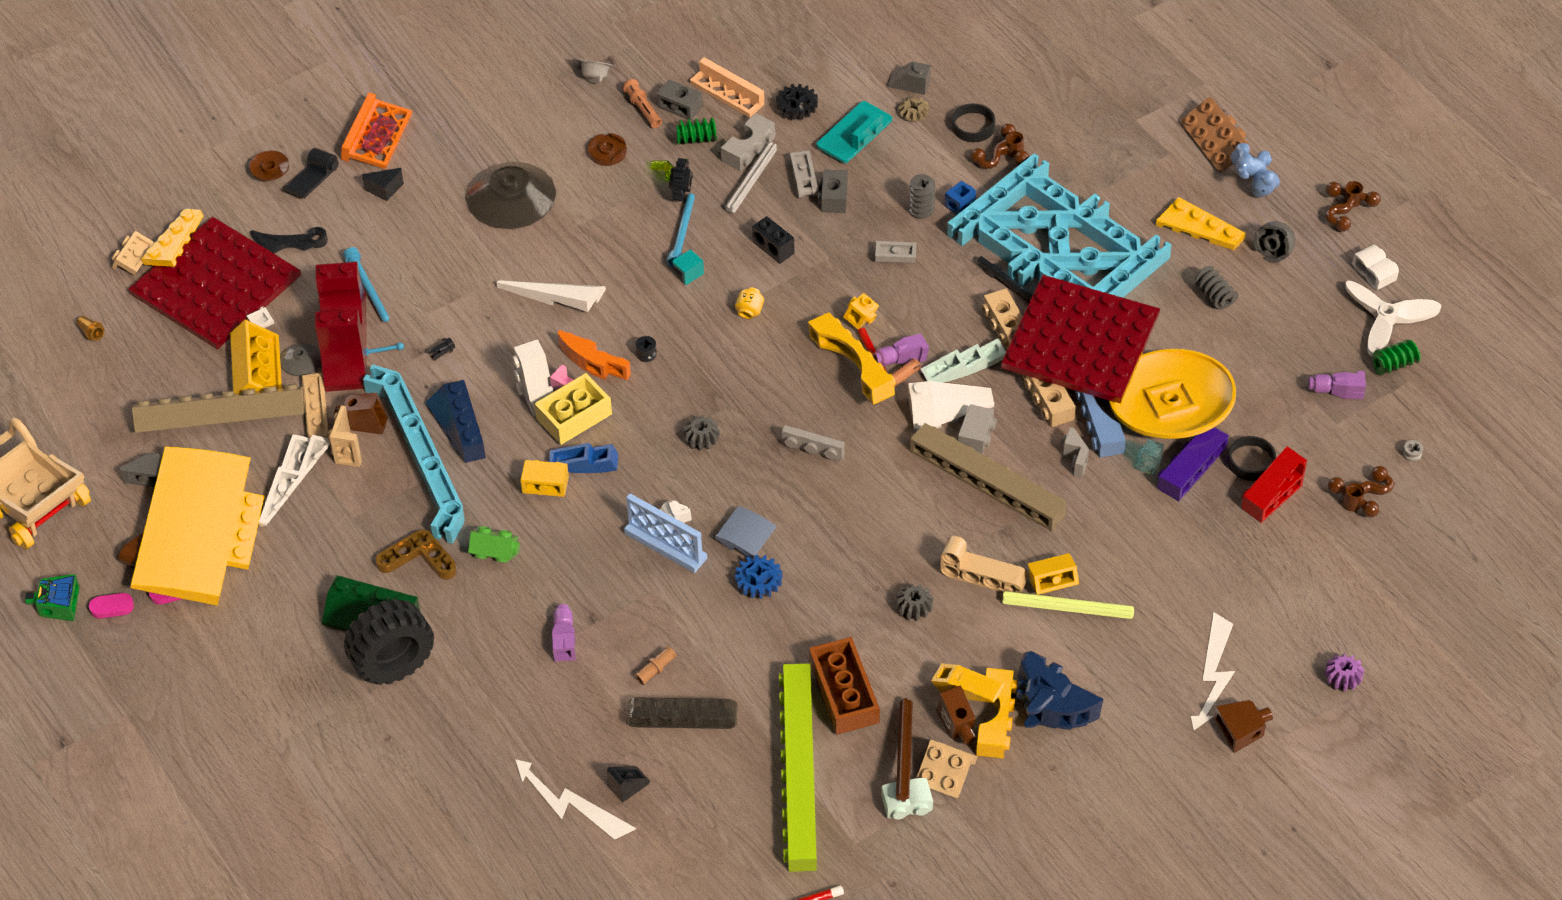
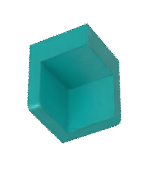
M691 249L673 260V265L682 272L685 285H688L704 274L703 260Z

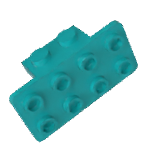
M862 101L817 142V148L842 163H848L892 122L893 117L867 101Z

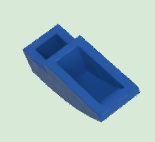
M590 443L550 450L549 462L565 463L568 465V472L572 473L617 471L618 452L613 444L592 448Z

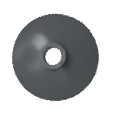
M308 343L291 345L281 354V367L287 374L292 376L311 374L321 364L320 351L317 347Z

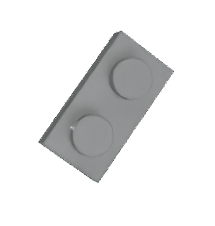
M876 241L875 262L916 263L917 242Z

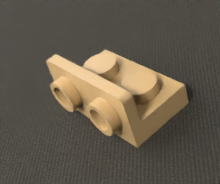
M135 231L131 237L127 236L121 246L124 248L122 251L117 250L114 254L112 268L115 270L120 266L131 274L136 275L143 265L141 258L154 245V242Z

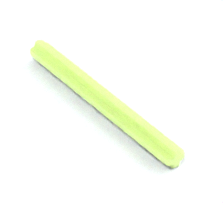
M1004 591L1002 599L1004 604L1126 619H1132L1134 616V607L1128 605Z

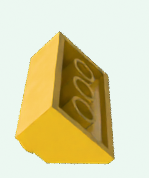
M244 320L230 333L234 394L242 393L243 389L255 388V391H263L264 387L276 386V389H281L279 335L248 320Z

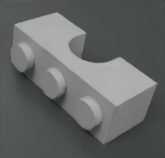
M755 113L744 124L746 140H740L732 136L721 147V161L739 171L748 166L752 159L762 152L767 143L772 142L775 138V122Z

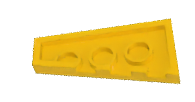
M1180 197L1156 220V226L1163 228V226H1167L1177 233L1183 231L1191 234L1193 238H1205L1209 240V243L1235 250L1245 239L1246 235L1245 232Z
M183 210L180 216L169 225V228L159 236L154 245L141 258L143 264L175 267L177 263L176 257L181 256L183 245L188 244L191 239L190 233L195 232L203 218L201 210Z

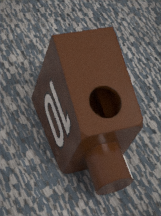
M961 685L940 693L936 712L950 737L954 739L960 736L963 744L973 742L976 739L973 733L975 716Z

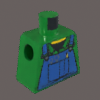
M76 574L41 579L38 591L26 592V604L36 605L41 617L74 621L80 591Z

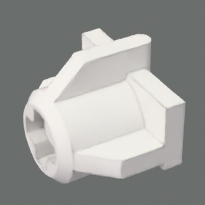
M667 501L660 509L683 523L692 520L690 508L688 509L687 506L679 504L677 501Z

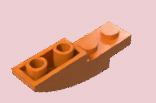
M558 331L559 347L577 366L604 380L608 374L628 380L631 375L630 361L607 354L604 351H598L596 342L590 339H584L569 332Z

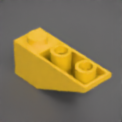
M941 663L931 680L941 693L961 685L967 700L991 703L995 702L1004 687V684L1000 681L955 664Z

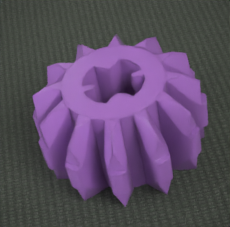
M1344 652L1342 657L1335 654L1333 659H1329L1327 662L1325 677L1328 678V684H1335V690L1339 687L1343 688L1344 692L1347 688L1354 690L1356 685H1360L1362 682L1364 668L1361 667V660H1354V655L1347 657Z

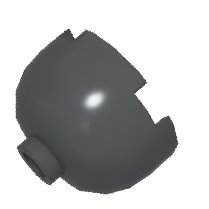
M1271 221L1261 226L1255 232L1253 242L1255 250H1259L1265 256L1263 258L1265 261L1276 263L1287 258L1295 248L1296 239L1293 230L1287 224Z

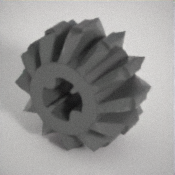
M703 414L700 418L693 416L692 420H687L683 430L686 443L690 444L692 449L699 447L700 451L703 447L710 449L711 444L716 445L717 439L720 436L717 421H713L711 416L704 418Z
M911 583L910 588L903 586L902 592H898L896 608L900 610L901 616L907 615L908 621L912 617H915L918 621L920 616L926 618L928 612H931L933 609V596L928 588L922 589L921 584L918 587H914Z

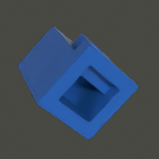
M962 180L945 193V207L956 215L976 200V190Z

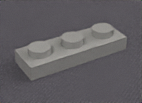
M787 425L782 430L783 445L842 462L845 455V442Z

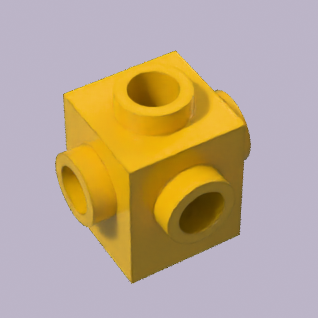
M863 293L858 298L854 297L851 299L843 317L859 330L866 323L871 324L877 317L875 312L879 305Z

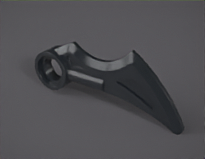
M313 227L307 234L273 235L254 230L250 231L252 238L257 244L274 254L285 248H299L304 251L311 248H322L328 242L326 230L322 227ZM316 235L322 236L319 240L312 239Z

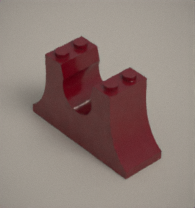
M358 263L316 265V286L320 302V312H315V329L321 354L325 392L365 389L363 379L367 374L366 290H363Z

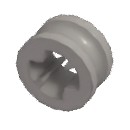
M1416 440L1407 441L1403 450L1404 458L1411 462L1421 459L1423 445Z

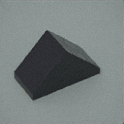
M401 168L362 174L365 191L385 201H388L404 184Z
M637 766L609 767L607 769L608 786L622 802L632 797L651 782Z

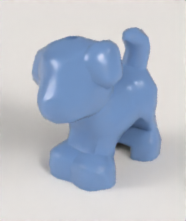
M1240 143L1230 155L1231 162L1235 165L1236 173L1243 179H1247L1249 176L1253 177L1251 186L1254 196L1259 198L1272 193L1275 188L1279 187L1280 179L1275 172L1267 170V166L1272 161L1271 155L1268 151H1261L1258 153V158L1252 157L1249 154V145Z

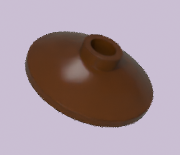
M264 151L257 154L251 160L250 172L259 180H276L288 171L289 161L279 151Z

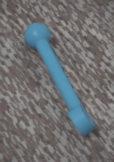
M399 342L393 346L370 350L366 348V355L394 349L403 350L404 344Z

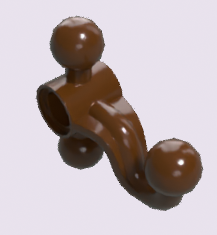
M1006 123L1001 128V134L1006 140L997 144L992 154V160L985 161L986 154L980 148L972 150L970 157L980 167L991 169L999 164L1001 155L1014 157L1015 163L1020 165L1029 158V154L1024 151L1023 135L1020 132H1016L1013 124Z
M1357 181L1348 182L1345 188L1341 187L1338 182H1330L1326 186V193L1331 197L1344 196V204L1330 207L1326 211L1325 218L1331 225L1336 226L1337 230L1345 232L1351 227V220L1346 216L1335 218L1334 214L1349 213L1352 208L1360 205L1361 200L1365 201L1370 207L1378 206L1381 202V197L1375 191L1363 193V185Z
M1376 466L1371 471L1372 479L1376 482H1384L1385 485L1365 481L1361 484L1350 483L1345 487V483L1341 478L1334 477L1328 482V489L1334 494L1340 493L1344 496L1342 505L1346 510L1354 512L1362 508L1363 514L1372 518L1379 513V505L1374 501L1364 500V494H1387L1394 488V481L1388 475L1385 467Z

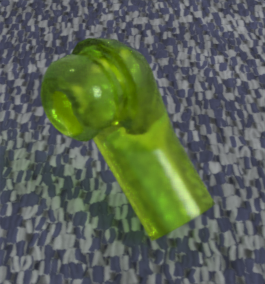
M652 160L651 169L663 170L666 179L670 180L671 168L675 167L668 160Z

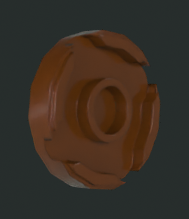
M608 133V135L599 134L588 143L590 159L601 166L618 164L625 158L627 153L625 140L614 133Z

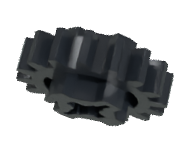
M791 84V88L785 86L784 91L779 90V95L776 96V108L780 110L781 115L785 113V118L792 116L793 120L796 117L803 120V116L810 117V112H816L815 108H818V95L814 94V89L809 90L808 85L803 88L801 84L798 87Z
M678 158L676 167L671 168L669 188H671L673 193V201L683 202L684 198H686V192L691 191L693 172H691L689 167V159Z

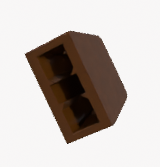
M378 394L348 395L343 406H346L350 430L383 434L388 417ZM341 406L335 407L334 415L336 412H339Z
M1246 700L1217 706L1214 720L1235 753L1262 738L1265 733V722L1273 720V715L1269 707L1257 710L1253 701Z

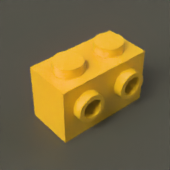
M525 460L521 477L522 493L565 497L569 479L568 465L560 462Z
M1070 553L1027 564L1030 583L1037 595L1079 584L1077 566Z

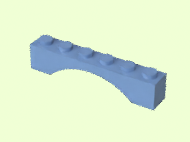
M1075 390L1076 399L1081 402L1082 417H1086L1087 432L1092 434V446L1094 450H1097L1099 458L1124 454L1126 440L1121 425L1101 410L1093 395Z

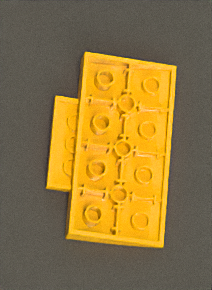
M164 448L130 588L218 606L226 567L249 569L264 496L244 492L250 457L192 448Z

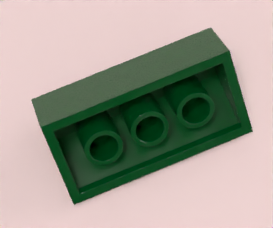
M336 575L327 593L322 625L344 631L350 630V624L353 620L356 621L359 614L365 613L372 605L377 606L379 602H390L392 599L408 601L420 610L418 597Z

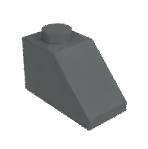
M913 61L893 71L888 87L925 95L931 82V65Z
M147 453L122 466L120 471L124 483L155 487L163 454Z

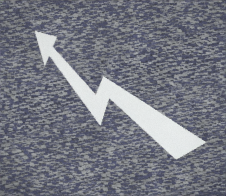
M1215 612L1213 613L1203 681H1216L1200 715L1191 716L1194 730L1214 717L1206 715L1235 672H1215L1233 626L1231 622Z
M516 760L522 782L525 776H527L561 819L568 803H571L613 839H617L636 829L566 788L560 799H558L529 770L532 763Z

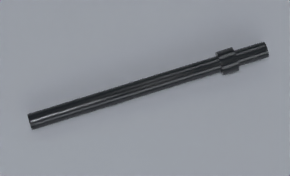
M983 256L978 258L977 263L987 269L988 274L1000 279L1028 302L1031 301L1033 294L1001 271V267L995 263L992 264Z

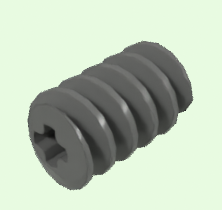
M918 174L910 181L909 211L915 218H927L933 214L935 209V182L928 175Z
M1214 266L1204 267L1195 277V285L1199 287L1201 292L1209 298L1216 308L1225 309L1237 300L1238 292L1234 291V288L1229 285L1228 281L1224 280L1222 275H1219L1218 270H1214Z

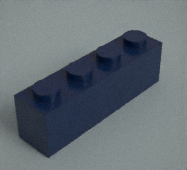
M465 380L444 384L426 401V406L432 411L434 418L440 423L444 433L451 439L453 446L465 463L486 458L484 443Z

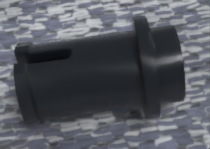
M450 337L447 339L443 338L442 342L429 348L428 353L433 354L430 357L435 361L448 352L452 353L455 344Z

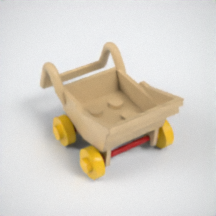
M11 418L8 430L0 435V445L15 436L17 430L24 441L0 458V519L3 518L2 509L10 517L18 521L9 527L11 539L17 546L27 550L34 545L32 536L35 537L37 535V527L69 503L72 508L76 506V503L84 507L91 502L89 490L83 484L84 474L59 460L53 454L47 456L41 452L26 426L19 419Z

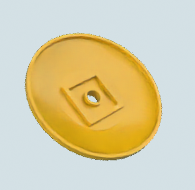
M1185 349L1157 350L1142 354L1121 404L1110 400L1109 404L1115 417L1126 427L1137 433L1163 439L1186 438L1214 428L1229 415L1236 399V385L1229 370L1219 361L1206 354Z

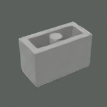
M969 404L958 441L966 446H971L975 451L983 454L985 446L989 447L990 431L995 430L997 419L994 418V409Z

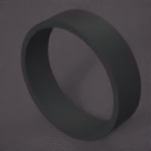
M976 103L965 104L954 112L952 130L963 141L972 143L982 142L990 138L994 133L995 115L990 108ZM978 113L990 119L992 125L985 131L970 133L960 129L955 122L962 115Z
M1257 436L1241 437L1230 446L1228 466L1239 478L1257 481L1267 468L1260 471L1245 470L1233 461L1232 453L1243 446H1256L1265 450L1273 462L1276 459L1275 449L1263 438Z

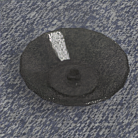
M509 161L492 165L478 173L468 186L466 201L469 211L480 222L494 228L516 229L530 226L545 217L554 206L556 189L553 179L543 169L529 163Z

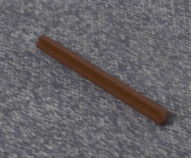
M903 698L899 706L896 799L902 802H906V799L910 798L913 702L907 698Z

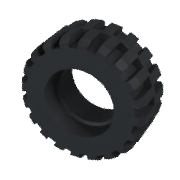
M392 599L390 602H379V605H372L365 613L359 614L356 621L353 620L350 624L351 629L347 630L346 639H344L345 654L358 675L369 683L382 685L383 683L392 684L393 681L403 680L405 676L412 675L417 668H421L424 660L429 658L430 650L433 649L434 633L417 606L408 601Z

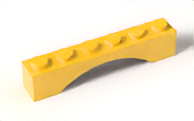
M828 312L808 322L810 338L819 348L840 353L857 365L862 373V393L873 405L895 395L894 385L896 382L894 377L884 370L880 362H876L872 354L862 347L859 340L853 338L851 332L841 325L838 318H834Z

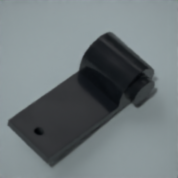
M313 148L307 157V167L285 187V191L305 199L333 171L337 170L339 165L337 156L319 148Z

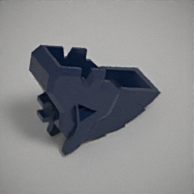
M1033 651L1024 652L1018 672L1019 686L1016 698L1024 701L1023 707L1028 715L1027 720L1024 722L1025 728H1033L1039 724L1065 730L1086 726L1088 723L1100 718L1104 699L1072 684L1068 677L1061 673L1063 666L1055 662L1048 666L1046 665L1045 657Z

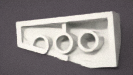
M932 381L908 383V401L914 432L918 431L924 423L940 428L941 424L949 421H958L960 417L966 415L969 404L986 408L994 407L991 388Z

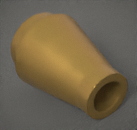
M81 316L77 319V326L81 328L89 340L98 341L104 336L105 329L102 323L89 319L86 316Z

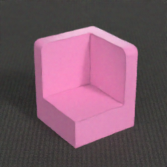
M561 365L550 377L553 392L573 381V379L567 376V369L564 365Z

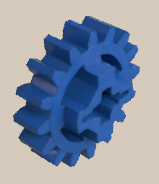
M755 555L753 560L748 556L747 562L741 561L740 567L736 568L735 583H737L738 590L743 589V595L751 593L752 599L755 595H759V598L762 599L763 594L771 597V591L778 592V586L782 585L783 575L782 570H780V564H775L774 558L768 561L767 555H764L762 559Z

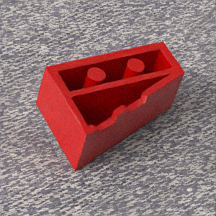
M1286 446L1251 488H1248L1243 493L1241 509L1262 523L1302 487L1307 459Z

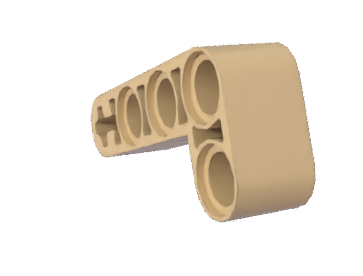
M950 536L941 555V572L945 576L1000 592L1022 593L1029 576L1026 569L966 552L967 544L964 539L958 536Z

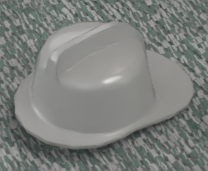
M574 57V59L581 61L582 75L590 83H600L607 77L609 68L613 67V65Z

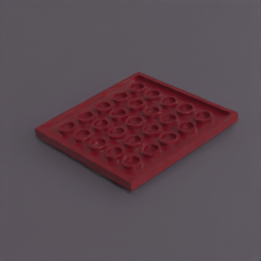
M211 217L190 235V241L182 247L183 253L175 259L177 262L175 267L154 266L128 290L130 295L218 350L231 338L230 333L244 320H248L247 315L260 310L262 306L265 308L301 276V270L215 217Z
M1042 275L1003 358L1001 368L1121 404L1159 317L1160 308Z

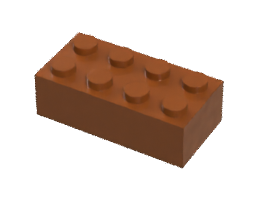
M852 637L809 648V664L836 735L879 724L880 708Z

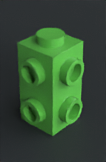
M479 526L478 529L470 533L468 553H472L474 557L480 559H487V556L494 557L495 561L508 562V560L518 555L520 542H517L518 536L512 535L511 531L499 530V532H493L489 527Z

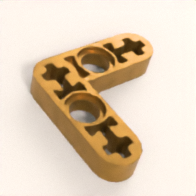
M427 530L416 531L380 552L376 557L377 568L383 573L392 572L419 555L424 558L441 579H451L457 573L455 561ZM403 548L410 549L408 554L402 555L399 553ZM433 551H437L440 553V555L436 558H432L429 556V554ZM442 562H443V564H444V566H445L446 568H450V569H449V570L443 569V568H442Z

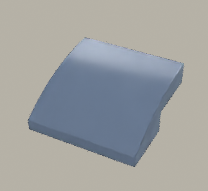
M738 506L715 539L730 550H733L735 547L753 560L777 526L764 517Z

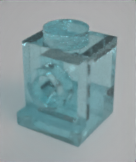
M1147 439L1144 447L1140 446L1138 460L1134 469L1155 476L1162 461L1164 444Z

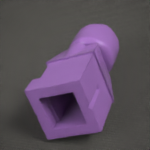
M921 334L902 338L893 344V347L879 348L872 356L882 366L894 363L906 364L912 358L923 362L927 359L929 346Z
M1365 371L1332 374V378L1328 374H1315L1313 377H1309L1308 389L1313 390L1315 393H1329L1331 390L1332 395L1343 399H1363L1366 389Z
M560 604L553 612L554 628L552 630L554 661L576 660L575 630L572 627L573 613L568 605Z

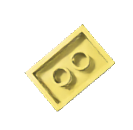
M587 373L535 403L536 419L560 445L612 415L611 398Z

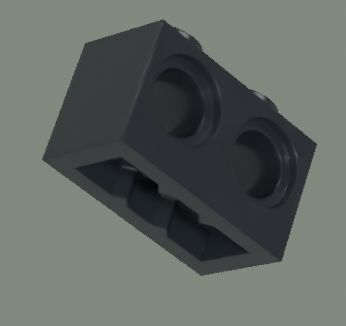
M768 216L752 226L753 243L779 264L795 254L794 237Z

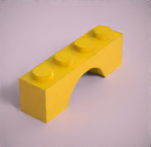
M987 668L986 670L987 677L1002 682L1004 687L995 702L992 703L998 710L997 716L991 721L979 725L976 756L1004 759L1005 750L1010 748L1011 737L1006 735L1007 731H1012L1013 718L1009 717V712H1014L1015 699L1011 698V694L1016 693L1017 680H1013L1014 671L994 668Z

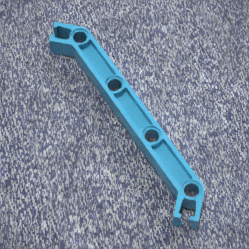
M372 364L370 367L372 378L366 374L363 379L366 393H377L379 397L386 399L438 510L431 524L432 535L435 539L440 540L442 537L440 533L443 530L446 534L447 543L453 544L465 522L462 503L402 376L394 370Z

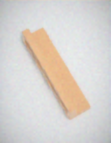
M705 57L699 61L700 71L690 79L691 85L748 117H751L764 105V90ZM702 77L708 79L709 82L701 83L699 82V80ZM713 87H722L724 91H715ZM736 95L739 99L731 100L728 96ZM743 104H752L754 106L750 109H747L743 106Z

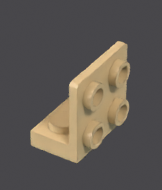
M341 405L339 412L335 413L333 429H330L328 433V441L331 442V455L334 456L335 464L360 467L362 458L357 434L350 433L346 406Z
M930 740L917 778H927L930 789L958 798L970 765H975L978 756L941 742Z

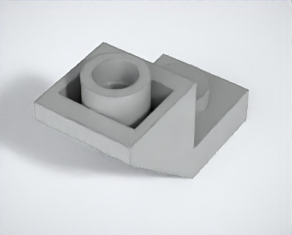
M1070 427L1068 434L1063 435L1061 447H1064L1063 456L1073 459L1071 467L1075 468L1074 477L1082 478L1088 463L1089 448L1076 430Z

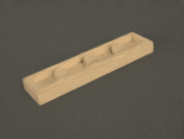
M323 372L302 375L308 438H311L312 435L328 438L329 424Z

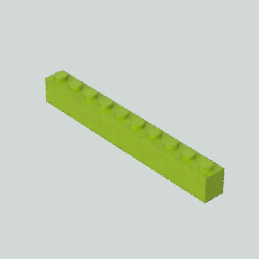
M783 664L784 673H779V687H784V692H780V706H784V711H780V725H785V730H780L781 744H785V749H781V763H786V769H781L782 783H786V788L782 789V802H787V808H782L783 822H787L788 827L783 828V842H788V848L783 849L784 863H788L789 872L817 871L810 664Z

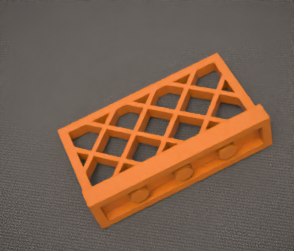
M368 93L342 145L341 160L349 162L350 158L386 169L412 116V110L377 100L376 94ZM380 107L386 109L387 112L378 114L376 109ZM402 114L406 116L403 119L397 120L394 115ZM391 117L393 122L384 124L382 119ZM378 120L380 126L372 128L370 123ZM396 126L399 131L390 134L388 128ZM384 130L386 135L378 138L375 133ZM371 134L374 139L365 142L363 136ZM390 140L392 145L383 147L381 142ZM377 144L380 149L371 152L368 146ZM365 148L367 152L362 155L355 153L356 150ZM383 154L385 160H377L374 156Z

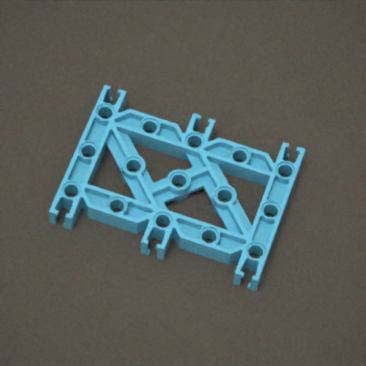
M1035 153L951 219L947 227V236L951 239L958 232L956 242L961 246L966 244L975 235H978V243L1009 263L1007 275L1014 280L1015 275L1019 274L1018 284L1022 287L1026 286L1036 276H1038L1040 281L1042 275H1046L1122 298L1170 259L1172 244L1166 241L1163 243L1164 247L1160 249V236L1157 234L1141 246L1139 237L1109 218V202L1104 201L1103 205L1098 208L1100 197L1095 193L1080 205L1078 196L1048 177L1049 162L1043 160L1041 162L1042 165L1038 167L1039 156ZM1026 195L1048 211H1038L1033 206H1024L1019 211L1006 210ZM1038 228H1047L1049 253L1041 252L1009 229H1019L1025 234H1031L1036 232ZM1068 228H1075L1109 252H1099L1094 247H1085L1080 252L1070 253ZM1071 270H1079L1082 274L1094 275L1098 270H1113L1094 287L1071 272Z

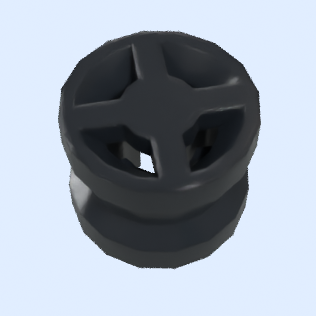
M650 336L638 338L635 343L637 358L642 362H651L657 355L656 341Z

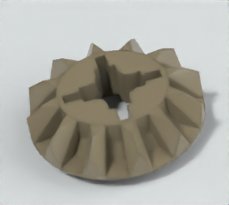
M914 96L913 99L906 97L905 101L900 102L898 111L905 120L920 121L928 116L929 106L927 101H923V98L916 99Z

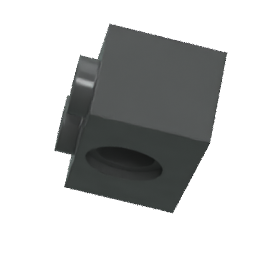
M668 80L657 93L658 108L691 121L703 107L702 93Z
M824 169L823 177L819 178V189H822V192H818V204H822V212L846 213L848 170Z

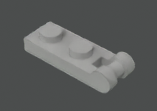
M810 151L790 153L798 198H805L807 195H812V197L818 196V186Z

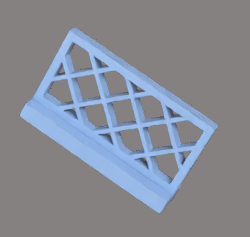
M631 493L626 497L629 524L624 528L625 534L695 573L707 560V553L702 551L701 532Z

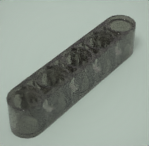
M635 697L627 702L626 723L631 727L731 729L737 725L738 704L732 699Z

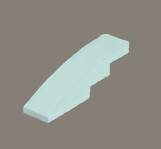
M996 339L981 348L976 344L961 353L957 349L921 368V371L927 381L949 382L1002 361L1006 351L999 339Z

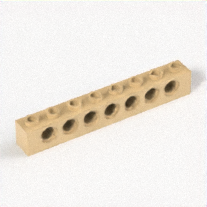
M1006 288L984 295L982 311L985 316H988L992 330L998 333L1002 346L1004 345L1008 350L1023 316ZM1022 375L1026 389L1031 391L1034 403L1039 405L1043 419L1047 420L1051 427L1075 419L1076 407L1063 386Z

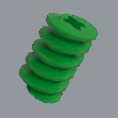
M710 117L709 123H707L706 118H702L700 124L698 119L695 118L693 124L690 119H687L685 125L682 120H679L678 125H676L678 144H680L681 139L684 140L685 144H688L689 138L695 143L697 137L701 143H703L704 137L707 138L708 142H711L712 136H714L717 141L716 123L713 117Z
M1410 339L1391 344L1389 347L1377 349L1373 352L1372 356L1374 369L1380 376L1384 375V371L1391 373L1392 369L1397 371L1399 367L1405 368L1406 364L1411 366L1414 362L1419 363L1421 360L1418 347Z

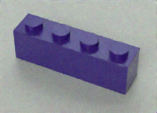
M1215 427L1195 435L1190 442L1184 444L1178 456H1173L1169 466L1159 472L1157 476L1159 480L1157 489L1179 502L1227 449L1229 435Z

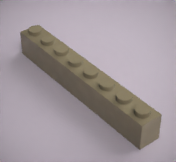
M297 384L284 385L285 388L276 389V386L264 387L263 391H255V388L243 389L242 393L234 394V391H223L221 395L213 396V393L200 394L199 398L185 395L180 396L179 400L172 401L171 398L167 397L160 398L158 402L150 403L149 400H140L132 407L135 433L304 414L303 387H297Z
M924 423L910 438L911 453L1050 531H1053L1066 515L1067 501L1062 497L1052 494L1044 487L1034 484L1026 477L1018 475L1008 467L1000 465L990 457L982 455L971 446H966L957 441L953 436H948L934 426Z

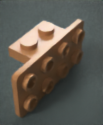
M1211 97L1205 99L1181 119L1183 126L1219 172H1223L1233 164L1230 155L1238 144L1246 143L1249 145L1244 138L1247 136L1240 126L1236 128L1235 124L1237 122L1230 113L1226 115Z

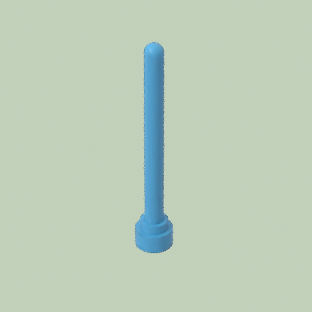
M689 193L686 198L674 250L667 257V264L673 268H676L673 265V260L683 254L681 251L695 199L692 193Z
M356 247L346 249L343 253L345 261L358 263L361 282L381 320L388 322L389 315L360 263L361 255Z

